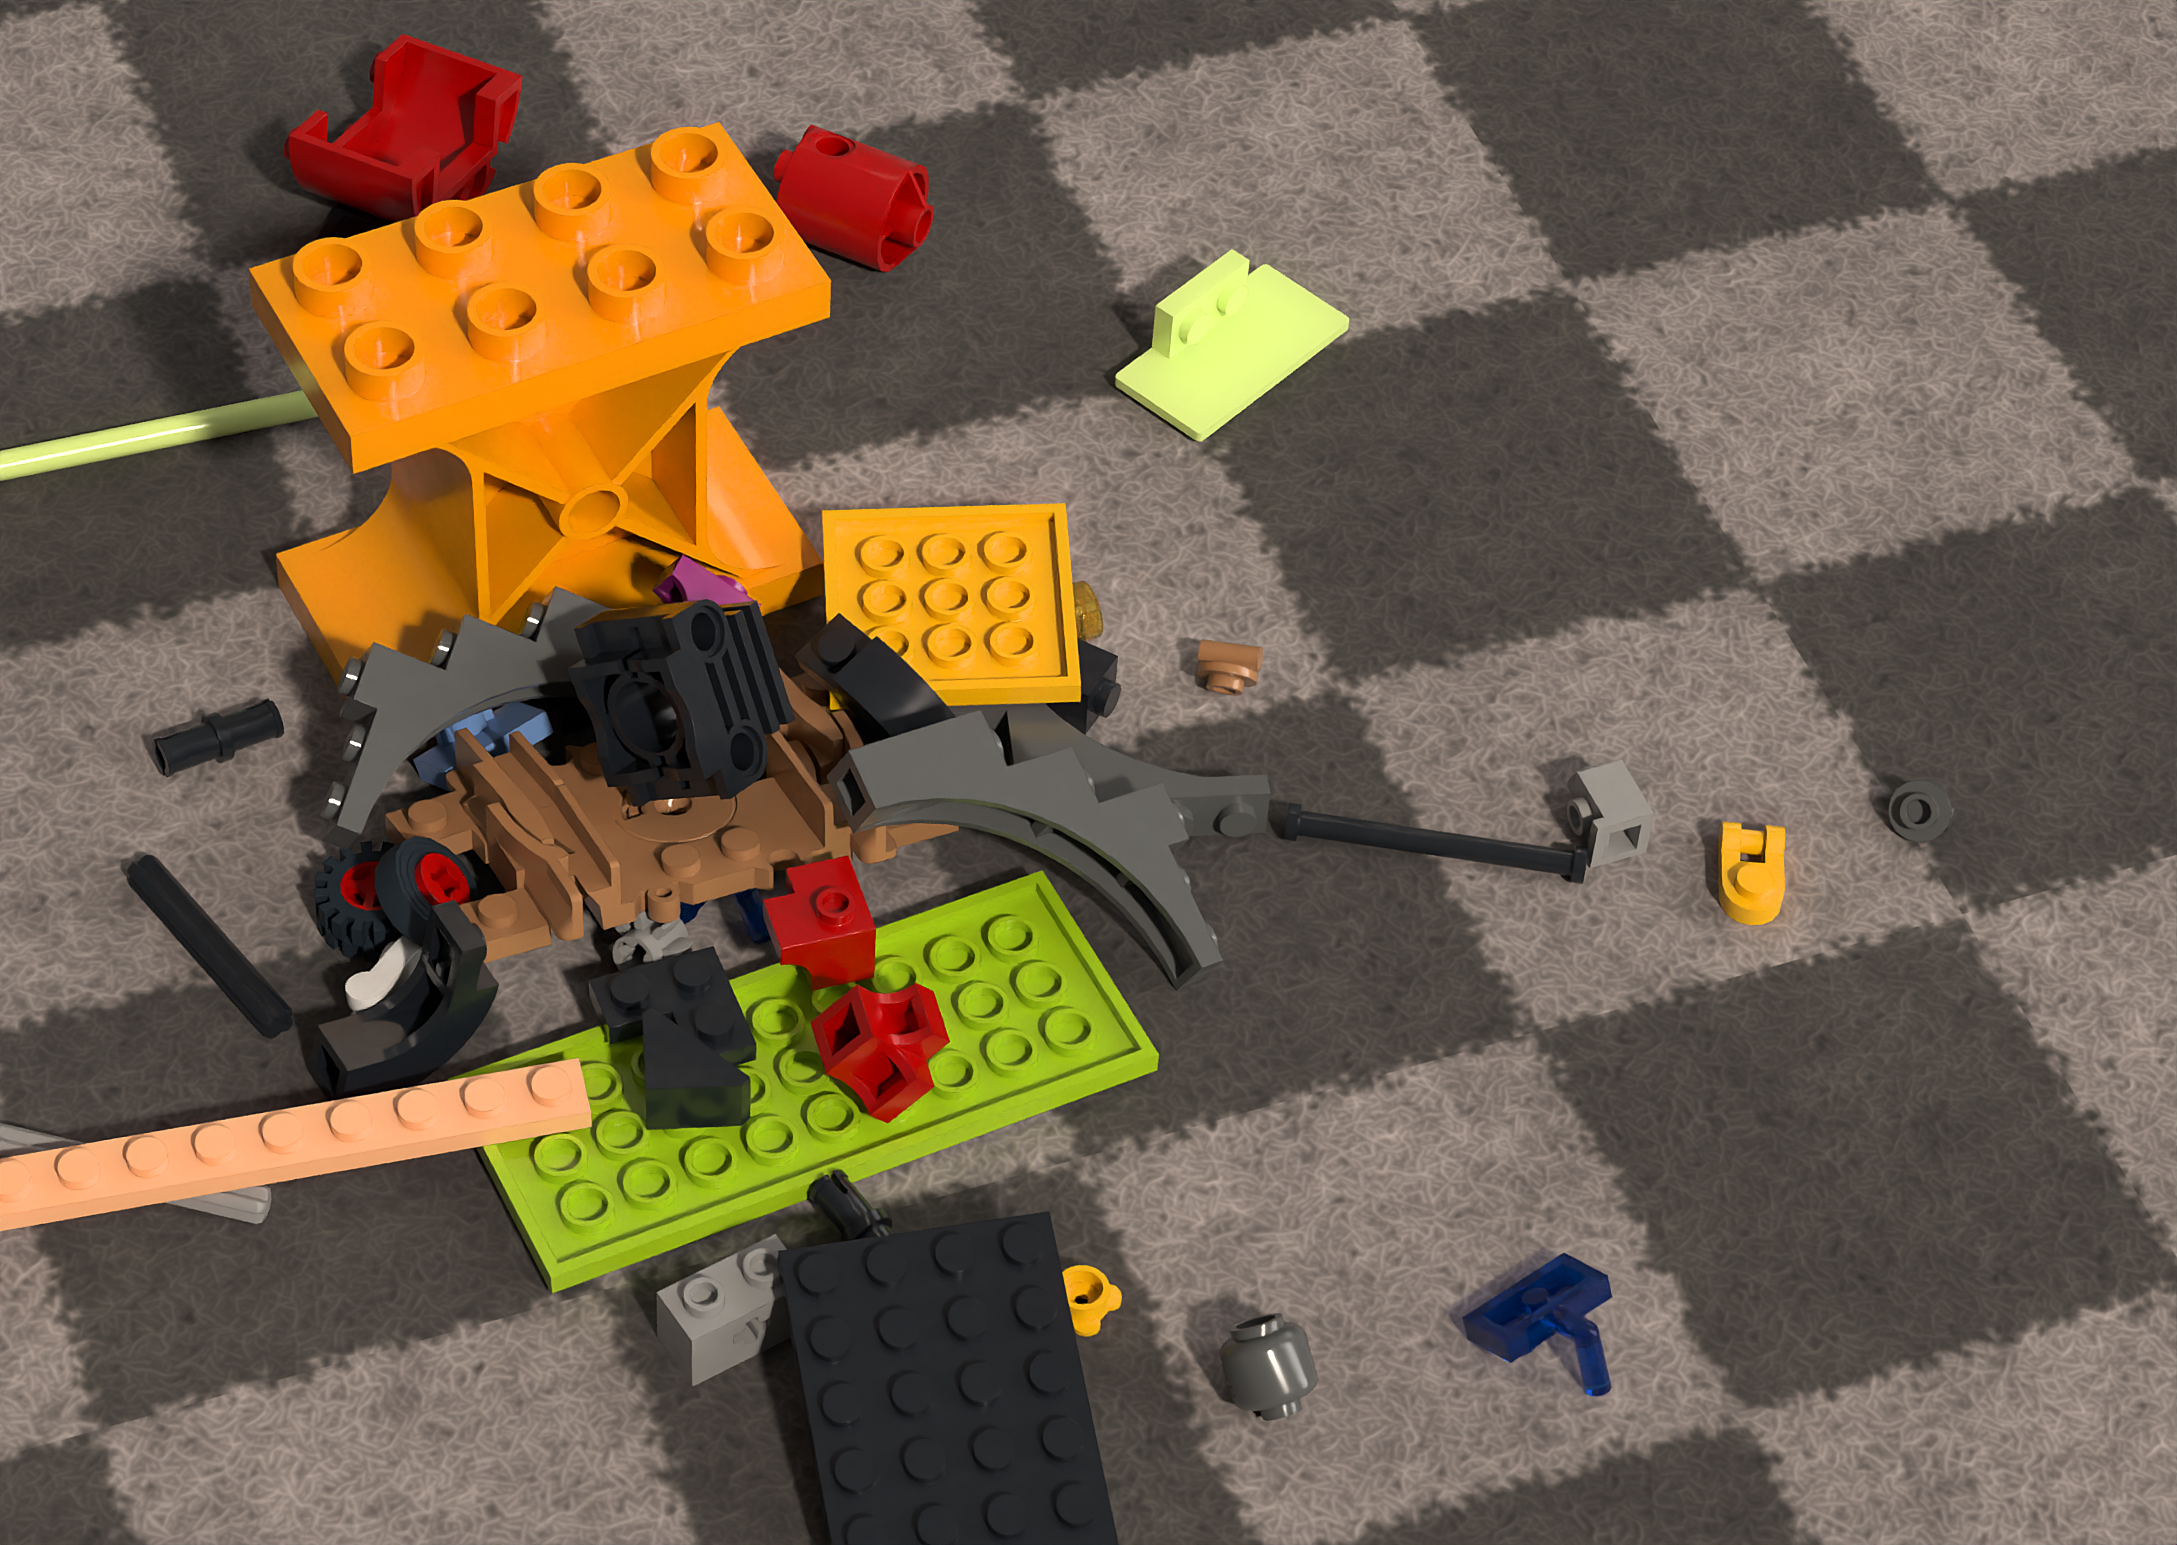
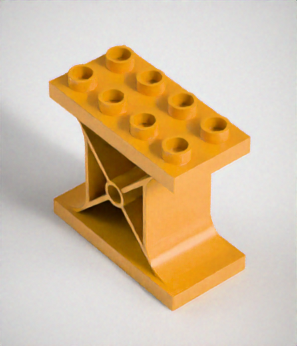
M720 122L701 128L679 127L661 134L653 143L585 164H559L542 172L537 179L467 201H440L426 207L418 216L348 238L330 237L318 239L302 247L297 254L248 269L253 309L352 473L356 474L391 462V481L387 494L377 510L364 524L276 554L278 585L337 687L350 657L360 659L373 642L428 663L433 645L441 629L451 631L465 614L518 635L522 619L529 604L532 601L540 603L555 586L611 609L663 604L662 600L652 589L662 572L681 555L690 558L714 575H724L739 582L746 589L747 596L761 604L760 611L762 616L824 594L823 560L721 408L718 406L707 410L708 394L713 380L733 353L741 346L829 318L831 279ZM501 705V706L492 708V710H495V709H497V708H500V707H502V706H504V705Z

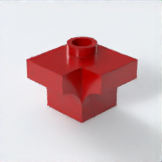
M849 855L786 868L785 885L788 894L763 900V918L780 965L794 964L803 966L811 991L874 978L876 927Z
M918 983L904 990L886 994L875 993L856 985L810 1022L825 1073L850 1086L865 1104L869 1115L887 1124L935 1087L927 1060L950 1043L934 991Z

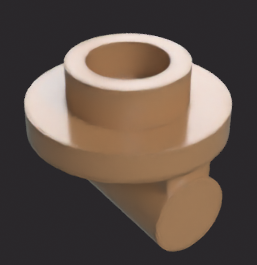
M1202 639L1198 650L1199 664L1196 675L1207 681L1206 688L1212 692L1233 696L1242 695L1244 687L1257 685L1258 671H1260L1263 662V647Z

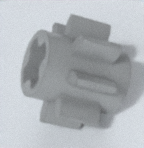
M645 910L638 914L634 922L616 926L615 929L622 936L608 945V947L612 951L617 968L622 971L681 955L693 945V942L688 939V931L680 917L669 923H658L650 919L648 910Z

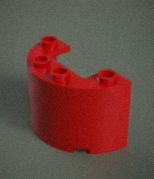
M402 34L384 51H379L372 61L369 78L374 83L373 107L354 124H349L343 134L333 143L327 142L328 113L321 110L313 113L299 127H294L285 141L284 158L290 161L294 177L304 190L396 223L418 216L426 207L440 201H467L485 194L497 172L495 168L490 167V161L497 154L498 141L508 144L520 100L523 75Z

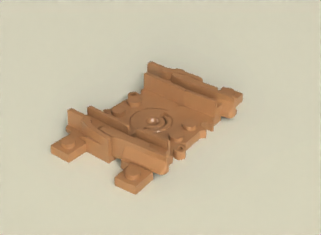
M780 668L781 677L795 720L789 724L779 725L780 730L774 734L765 735L768 748L767 765L764 771L766 779L756 781L731 799L721 800L720 796L717 795L649 801L643 806L633 807L626 786H607L598 759L597 742L584 747L567 745L565 747L566 764L551 766L520 731L509 734V752L492 757L467 728H463L454 732L456 769L446 774V785L451 792L429 800H421L411 806L385 814L386 835L394 845L417 836L431 838L449 848L455 855L473 849L485 864H489L506 890L505 893L492 894L483 899L459 905L469 921L477 924L484 934L487 945V955L483 961L484 963L552 945L551 929L556 937L563 941L584 937L583 900L603 930L634 922L638 914L645 910H648L649 918L653 921L669 923L675 921L680 916V902L695 905L752 888L772 891L774 889L773 872L847 855H849L850 861H852L853 852L863 863H878L894 858L899 847L956 832L959 830V826L911 823L882 826L853 834L827 775L849 750L864 746L855 726L851 722V719L858 716L850 709L830 710L829 691L808 673L805 672L804 674L789 678Z

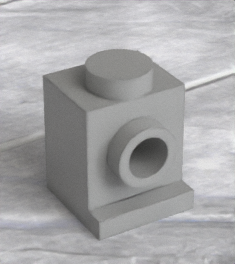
M1618 760L1600 766H1586L1576 771L1567 783L1568 789L1572 794V799L1567 802V817L1574 833L1578 836L1584 835L1588 842L1587 864L1589 868L1646 853L1654 812L1624 762Z

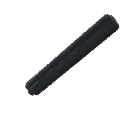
M145 855L139 861L132 862L127 869V873L130 876L128 879L130 886L258 1031L270 1039L276 1038L281 1032L288 1031L293 1025V1019L291 1018L292 1008L162 862L153 855Z

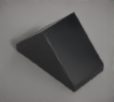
M652 1006L642 1014L647 1130L742 1126L750 1119L751 1077Z

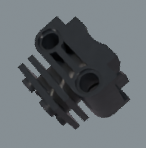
M701 599L611 609L598 613L574 628L584 659L569 667L568 670L577 697L585 707L593 724L597 741L598 759L607 786H626L633 807L643 806L649 801L717 795L720 796L721 800L731 799L755 783L763 775L768 759L765 735L774 734L780 730L779 725L789 724L795 720L757 601L718 605L714 601Z

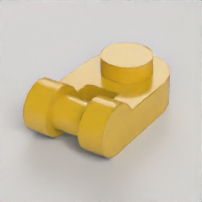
M1721 821L1718 834L1719 901L1724 912L1739 923L1748 925L1765 924L1772 921L1780 912L1785 891L1784 826L1765 825L1763 831L1742 829L1739 822ZM1740 854L1761 856V863L1740 861Z

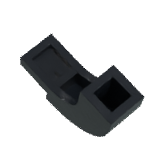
M840 613L795 654L800 668L852 710L880 741L956 717L924 679L878 636L873 639L869 638Z
M455 900L431 906L420 959L412 974L397 991L381 1003L361 1013L317 1025L309 1072L328 1101L415 1086L450 1060L466 1044L483 1022L496 997L499 984L483 962L487 955V945L482 930L477 924L469 921Z

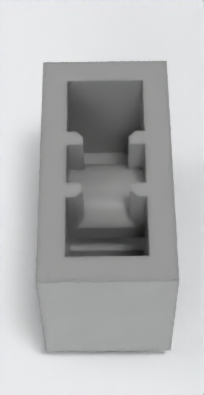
M776 1234L657 1292V1338L692 1387L791 1338L777 1264L778 1251L787 1249Z

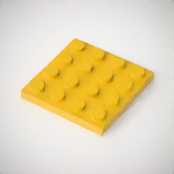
M1066 503L822 510L826 625L840 613L869 638L873 639L878 636L924 679L947 706L1081 701V679ZM829 691L830 710L849 709Z

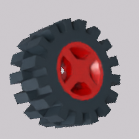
M372 841L360 842L361 853L354 854L349 846L347 850H339L340 862L330 856L323 863L324 872L318 871L315 878L314 897L318 930L321 936L326 935L327 945L335 950L342 944L343 956L354 959L358 950L364 951V962H376V952L383 951L390 942L397 941L403 934L392 925L381 905L375 906V902H379L375 890V868L381 857L394 846V843L383 841L381 851H372Z

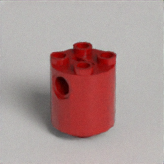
M812 124L806 129L795 151L783 150L776 162L773 178L774 181L780 183L776 203L806 243L888 273L920 247L930 231L934 217L933 205L926 203L929 175L926 167Z

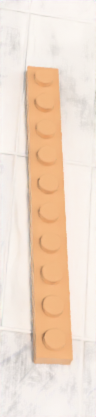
M579 1058L0 1158V1231L592 1127L591 1110Z

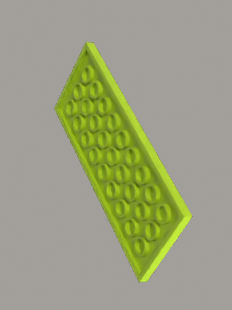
M1041 870L876 928L874 978L811 991L803 966L794 964L780 965L779 962L729 980L756 1041V1060L735 1066L751 1077L750 1119L742 1126L647 1130L643 1036L609 1044L602 1025L449 1078L448 1081L579 1058L591 1110L592 1127L476 1147L548 1288L553 1294L810 1199L812 1188L825 1175L828 1174L833 1183H837L832 1177V1173L835 1170L842 1169L853 1183L1157 1071L1159 1054L1049 879ZM918 983L934 991L950 1043L927 1060L935 1087L887 1124L869 1115L865 1104L850 1086L825 1073L810 1022L856 985L875 993L886 994L904 990Z

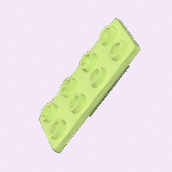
M1233 249L1155 306L1152 347L1119 371L1115 377V386L1199 442L1205 440L1346 332L1349 327V318L1271 266L1267 264L1261 265L1248 275L1249 259Z

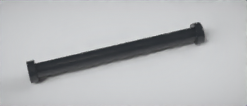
M1289 803L1284 840L1296 841L1298 835L1571 876V883L1583 884L1588 856V847L1575 845L1574 851L1301 811L1302 804Z

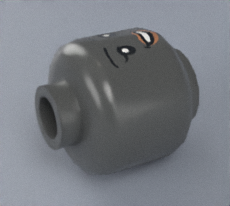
M1281 1313L1256 1316L1232 1326L1229 1329L1231 1338L1221 1346L1219 1357L1234 1404L1242 1410H1260L1262 1419L1265 1421L1284 1418L1302 1410L1300 1399L1308 1395L1318 1382V1374L1303 1328L1293 1322H1284Z

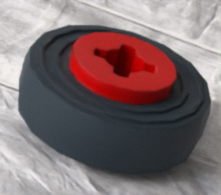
M414 836L396 844L381 857L375 868V890L381 908L392 925L409 941L420 947H423L431 906L455 900L458 905L481 899L476 882L464 863L449 848L431 838Z

